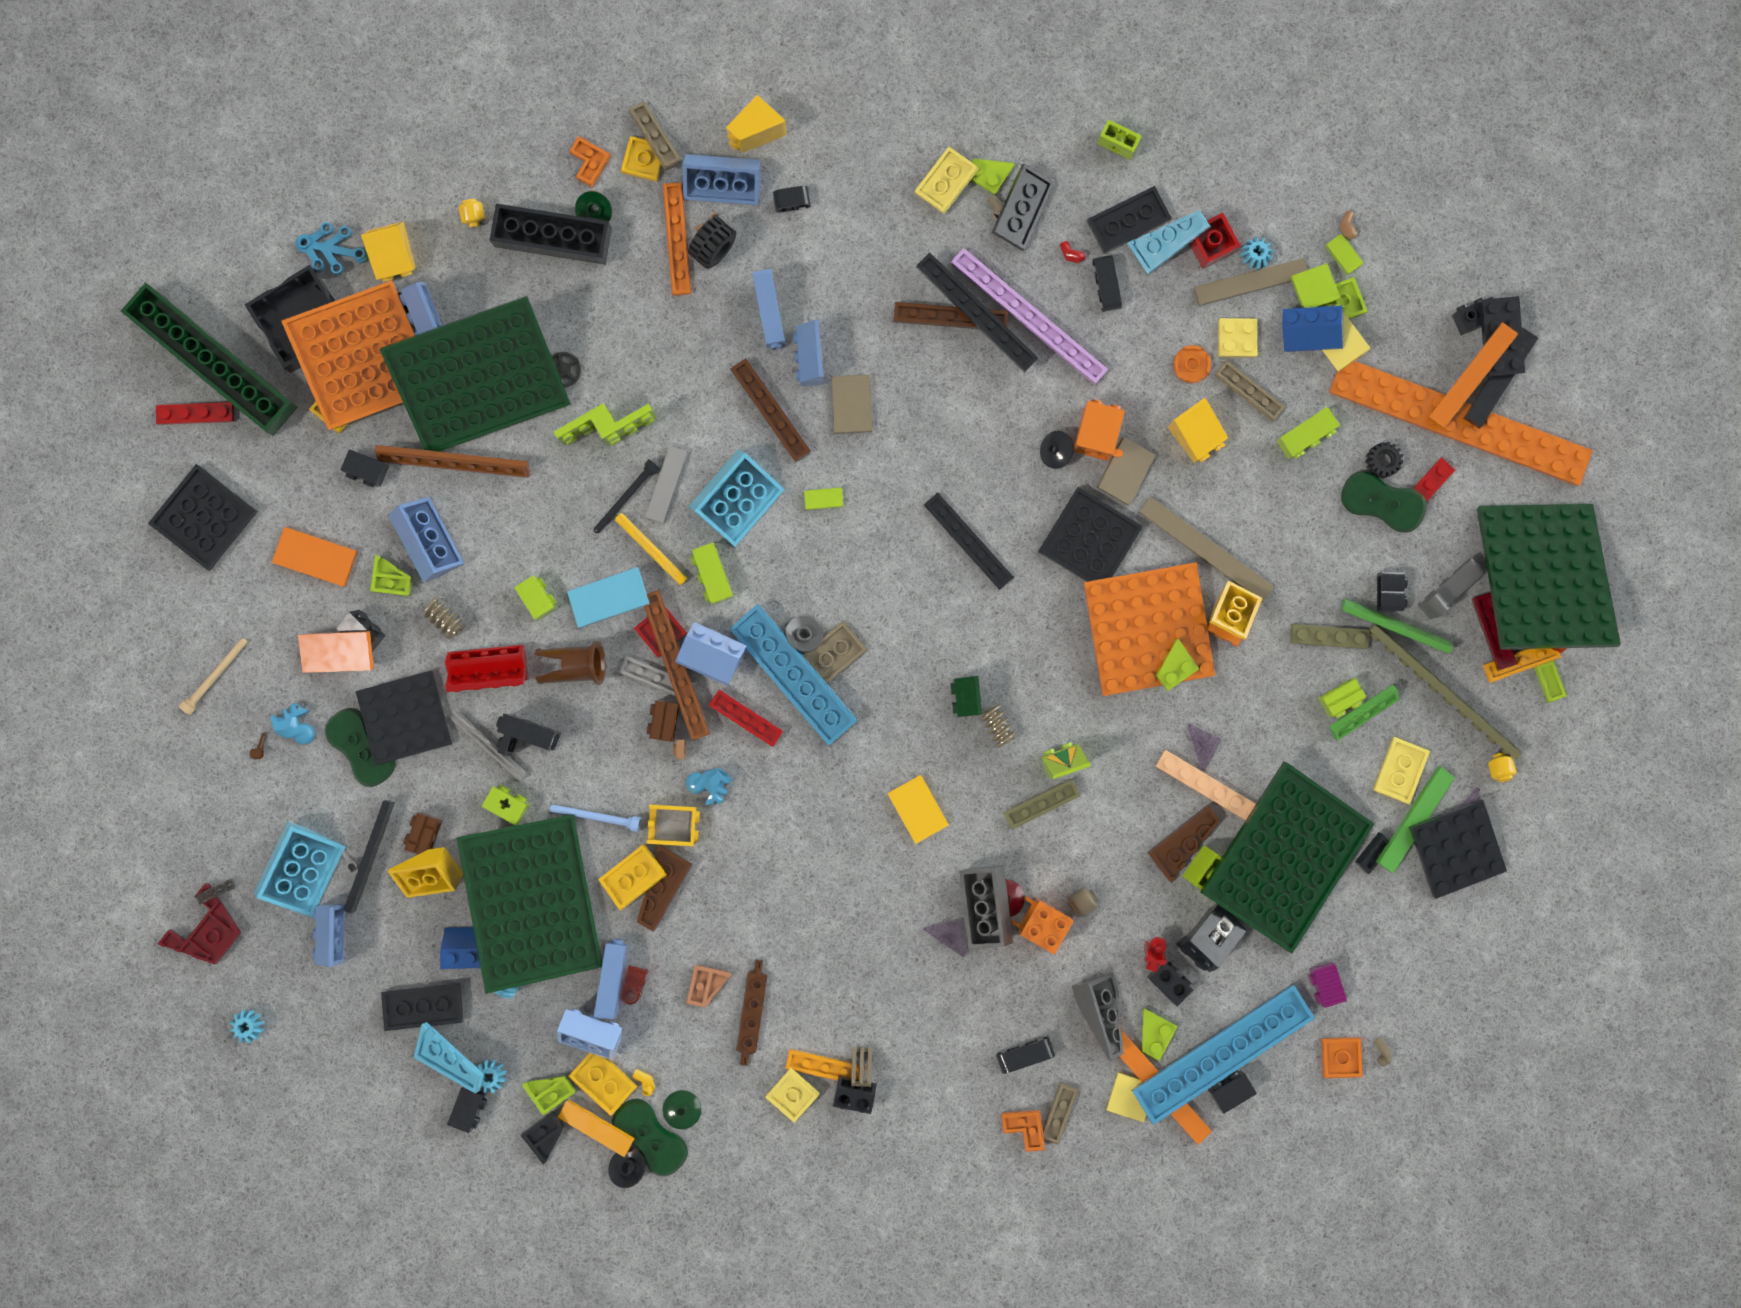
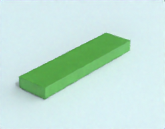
M1391 685L1329 726L1333 739L1335 741L1340 740L1399 701L1397 688Z

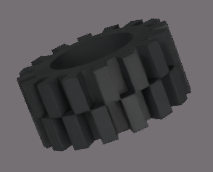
M1381 442L1375 445L1366 455L1365 463L1368 464L1366 467L1377 477H1390L1402 467L1400 465L1403 464V460H1401L1403 453H1399L1401 450L1400 448L1396 449L1395 444L1390 445L1391 442ZM1385 453L1389 455L1391 463L1388 467H1382L1378 464L1377 458L1379 454Z

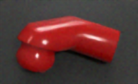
M1068 241L1059 244L1067 261L1074 263L1084 261L1085 253L1083 251L1072 250Z

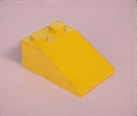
M1227 581L1214 604L1210 623L1246 640L1262 598Z
M445 847L424 851L388 870L389 875L407 898L456 891L463 876V872Z

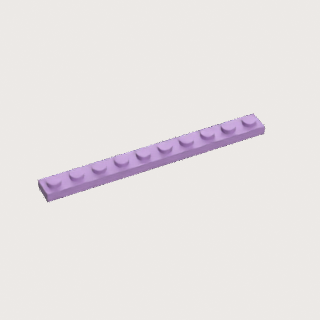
M963 248L951 261L952 266L1094 385L1107 372L1108 369L967 250Z

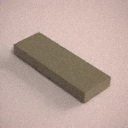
M1060 1082L1043 1127L1044 1140L1059 1145L1077 1097L1078 1088Z

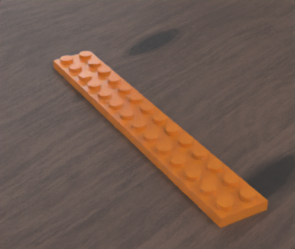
M1356 361L1340 372L1336 371L1329 390L1330 394L1575 486L1581 485L1593 451L1492 412L1483 426L1478 429L1463 419L1471 407V404L1466 402L1443 429L1429 419L1428 416L1445 396L1444 394Z

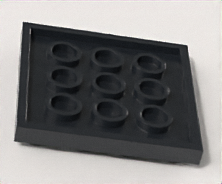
M195 464L148 524L202 567L210 571L258 511L200 465Z
M1077 487L1038 550V553L1086 582L1110 578L1116 572L1143 526Z
M432 670L355 691L376 766L452 745Z
M1481 799L1409 826L1429 888L1435 899L1507 872L1485 803Z

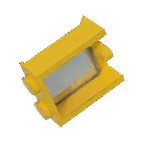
M649 805L650 817L648 820L647 844L694 846V842H698L699 831L695 830V826L700 821V811H697V807Z

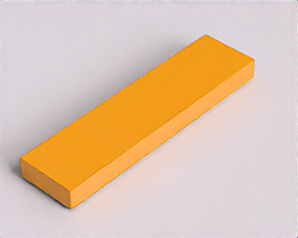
M1525 649L1514 653L1518 663L1515 666L1497 671L1494 661L1482 666L1488 682L1491 683L1561 658L1562 656L1561 653L1553 649Z
M794 1049L789 1050L785 1069H790L791 1067L794 1071L837 1081L838 1076L852 1078V1063ZM856 1064V1079L859 1080L860 1065Z
M570 1099L565 1102L558 1116L559 1119L623 1157L627 1155L635 1139Z

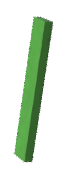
M1344 598L1342 600V610L1346 613L1448 654L1453 649L1451 641L1348 599Z
M1437 766L1376 861L1390 873L1395 872L1414 842L1409 826L1429 819L1455 779L1454 776L1442 767Z

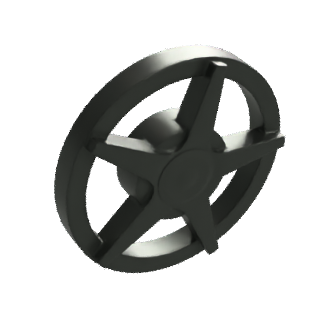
M558 352L552 355L553 359L556 357L559 359L556 367L561 379L567 376L574 379L570 383L563 384L564 387L575 384L581 375L579 360L568 352ZM561 355L570 356L574 360L569 363L563 362ZM577 363L578 373L574 377L571 374V367Z

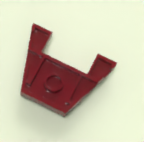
M205 883L194 898L209 909L208 913L186 940L172 929H169L158 942V945L215 965L218 964L236 941L241 931L211 885Z

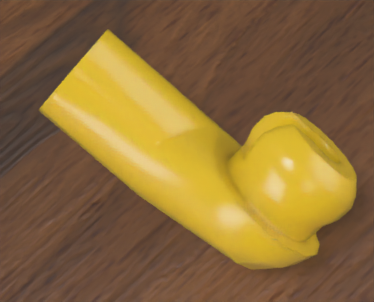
M636 1069L632 1078L642 1083V1094L644 1096H651L655 1091L652 1076Z

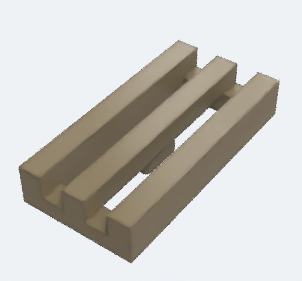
M853 1047L851 1086L871 1087L872 1047H868V1049ZM856 1054H860L859 1081H855ZM864 1054H868L867 1082L863 1081Z

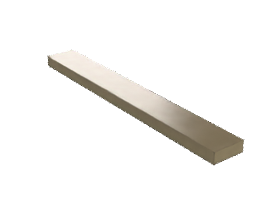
M1152 497L1148 499L1139 513L1230 580L1261 597V602H1264L1273 590L1274 586Z

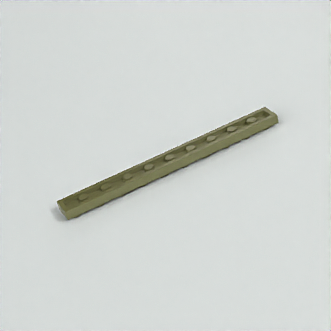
M1374 623L1369 627L1370 635L1377 642L1381 640L1386 645L1384 648L1392 655L1396 653L1400 657L1399 661L1405 667L1410 666L1415 670L1413 673L1420 680L1425 679L1432 691L1435 693L1439 691L1444 696L1442 699L1448 705H1455L1458 708L1457 712L1464 719L1468 717L1472 720V726L1479 732L1483 730L1487 734L1486 738L1491 743H1498L1502 747L1500 750L1506 756H1512L1517 759L1521 755L1519 748L1384 629Z

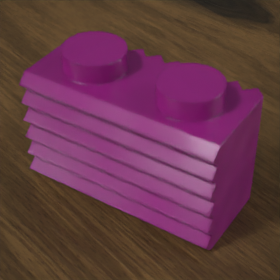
M1329 962L1309 968L1311 974H1308L1311 985L1315 986L1316 993H1314L1317 1004L1327 1008L1347 1002L1335 963Z

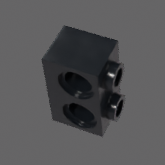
M1169 961L1165 963V966L1159 965L1157 972L1152 971L1147 978L1178 1007L1193 991L1190 987L1192 983L1184 975L1180 977L1176 973L1178 969ZM1167 970L1169 973L1168 978L1161 980L1160 973ZM1177 984H1181L1182 991L1175 994L1174 987Z
M838 1076L833 1107L871 1114L877 1083L871 1082V1087L851 1086L852 1078Z

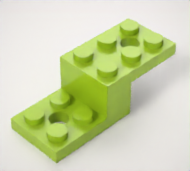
M602 403L555 430L554 434L563 445H571L577 441V437L580 435L586 436L592 433L595 427L603 441L607 445L611 444L614 446L621 442V438L625 435L632 436L638 432L639 427L643 425L647 427L654 423V419L657 416L648 403L616 422L608 408Z

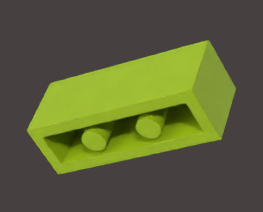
M1327 406L1280 437L1276 442L1288 459L1293 456L1297 459L1305 454L1304 449L1310 446L1312 449L1320 444L1321 441L1319 439L1326 436L1328 439L1337 433L1335 429L1340 424Z
M714 542L693 549V555L690 558L693 566H698L700 573H697L700 584L704 583L706 591L703 592L706 601L715 605L734 598Z

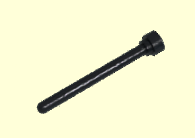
M650 459L645 462L644 471L594 527L595 533L598 534L604 529L649 475L652 476L660 470Z

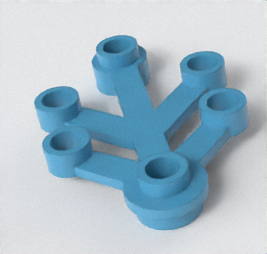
M324 222L320 227L321 229L312 235L302 234L295 241L296 248L301 253L308 254L313 268L319 272L323 271L326 265L318 258L314 250L322 251L331 265V271L335 275H341L344 272V267L337 262L333 254L353 257L360 264L366 263L369 260L367 251L363 247H358L354 250L335 246L342 240L349 239L352 236V231L347 226H342L339 229V233L323 243L316 242L323 236L331 235L334 232L333 226L328 222ZM326 226H330L329 231L324 230ZM344 230H348L347 235H343ZM307 240V244L302 246V242ZM359 252H363L361 257H357ZM321 262V267L316 268V264ZM340 266V270L335 272V267Z

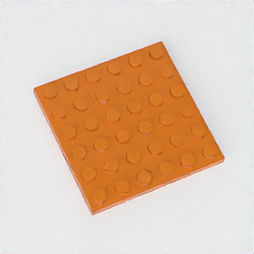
M392 280L282 320V324L328 430L403 403L379 350L380 347L415 335Z
M1197 562L1083 582L1102 696L1162 686L1156 677V673L1162 666L1164 658L1170 652L1175 639L1181 641L1199 670L1182 682L1215 676Z

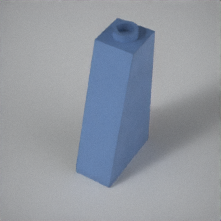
M772 270L752 272L766 346L771 348V350L781 349L782 345H786Z
M612 939V942L606 943L594 1017L614 1019L619 1014L628 944L623 943L624 940Z

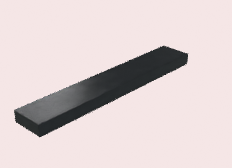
M1522 327L1525 360L1538 337ZM1515 374L1489 377L1463 419L1480 429Z
M938 492L924 504V507L998 590L1014 578Z
M384 800L382 802L344 907L345 912H356L393 810L394 801Z

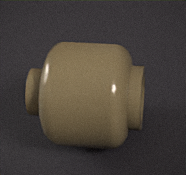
M1082 888L1070 896L1068 904L1076 916L1085 917L1097 909L1096 901L1098 898L1092 890L1088 891L1086 888Z

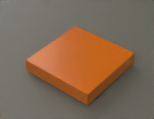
M1360 1037L1321 1038L1323 1078L1363 1077Z

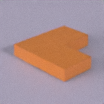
M578 136L569 150L571 155L584 161L576 175V179L593 188L608 163L611 154Z
M1040 1109L1001 1113L1003 1133L1023 1132L1025 1152L1045 1150Z

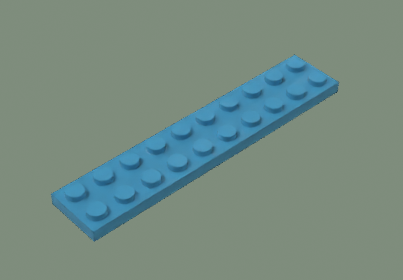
M1290 985L1131 1091L1154 1125L1314 1020L1315 1017L1296 987Z

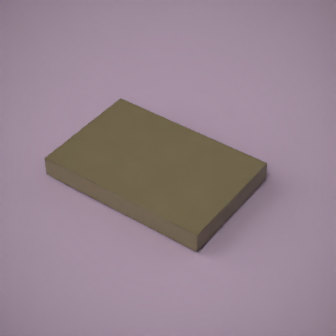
M870 375L832 376L834 433L872 432Z
M1122 437L1116 449L1122 450L1123 456L1120 458L1111 457L1096 488L1130 506L1155 455L1126 437Z
M842 621L823 637L818 648L805 652L803 656L828 684L868 649L847 624Z

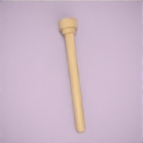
M244 638L240 639L190 699L187 698L178 705L182 711L192 715L196 710L197 701L245 647L247 640Z

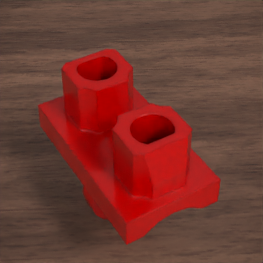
M1154 937L1150 942L1145 941L1144 944L1145 968L1153 972H1157L1159 965L1165 966L1166 963L1165 950L1167 944L1161 937Z

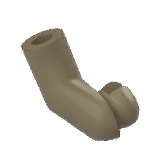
M992 194L987 201L994 207L993 219L997 221L1004 204Z
M1379 1037L1373 1043L1382 1055L1377 1061L1382 1067H1385L1392 1062L1391 1049L1382 1037Z

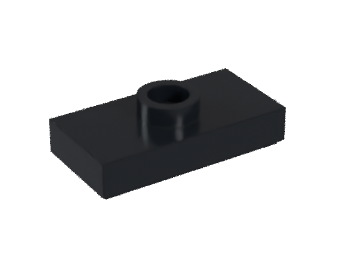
M1378 832L1355 862L1365 873L1370 874L1378 864L1376 861L1389 843V840L1382 833Z

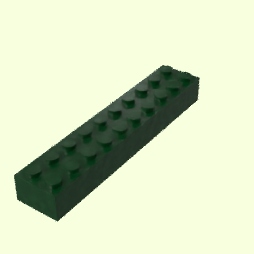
M145 282L122 308L121 312L268 434L274 436L298 408L148 283Z

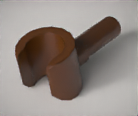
M266 733L261 734L257 749L250 750V758H263V745Z

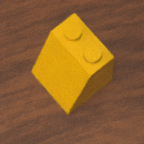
M758 95L726 127L728 144L735 151L739 150L742 153L787 134L785 119Z
M404 221L371 229L361 235L376 280L382 279L385 282L394 279V275L400 274L401 277L412 274L416 267Z
M1203 398L1178 416L1168 426L1171 433L1194 463L1197 461L1202 463L1210 457L1209 453L1214 449L1216 452L1225 446L1224 442L1228 439L1206 398Z

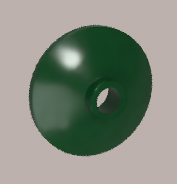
M587 191L582 193L576 200L575 212L579 217L610 221L612 206L608 198L602 193ZM593 205L598 207V211L593 209Z
M675 1091L666 1098L663 1104V1116L666 1122L673 1128L688 1129L698 1122L701 1116V1103L697 1096L690 1091ZM683 1108L685 1113L679 1114L678 1109Z

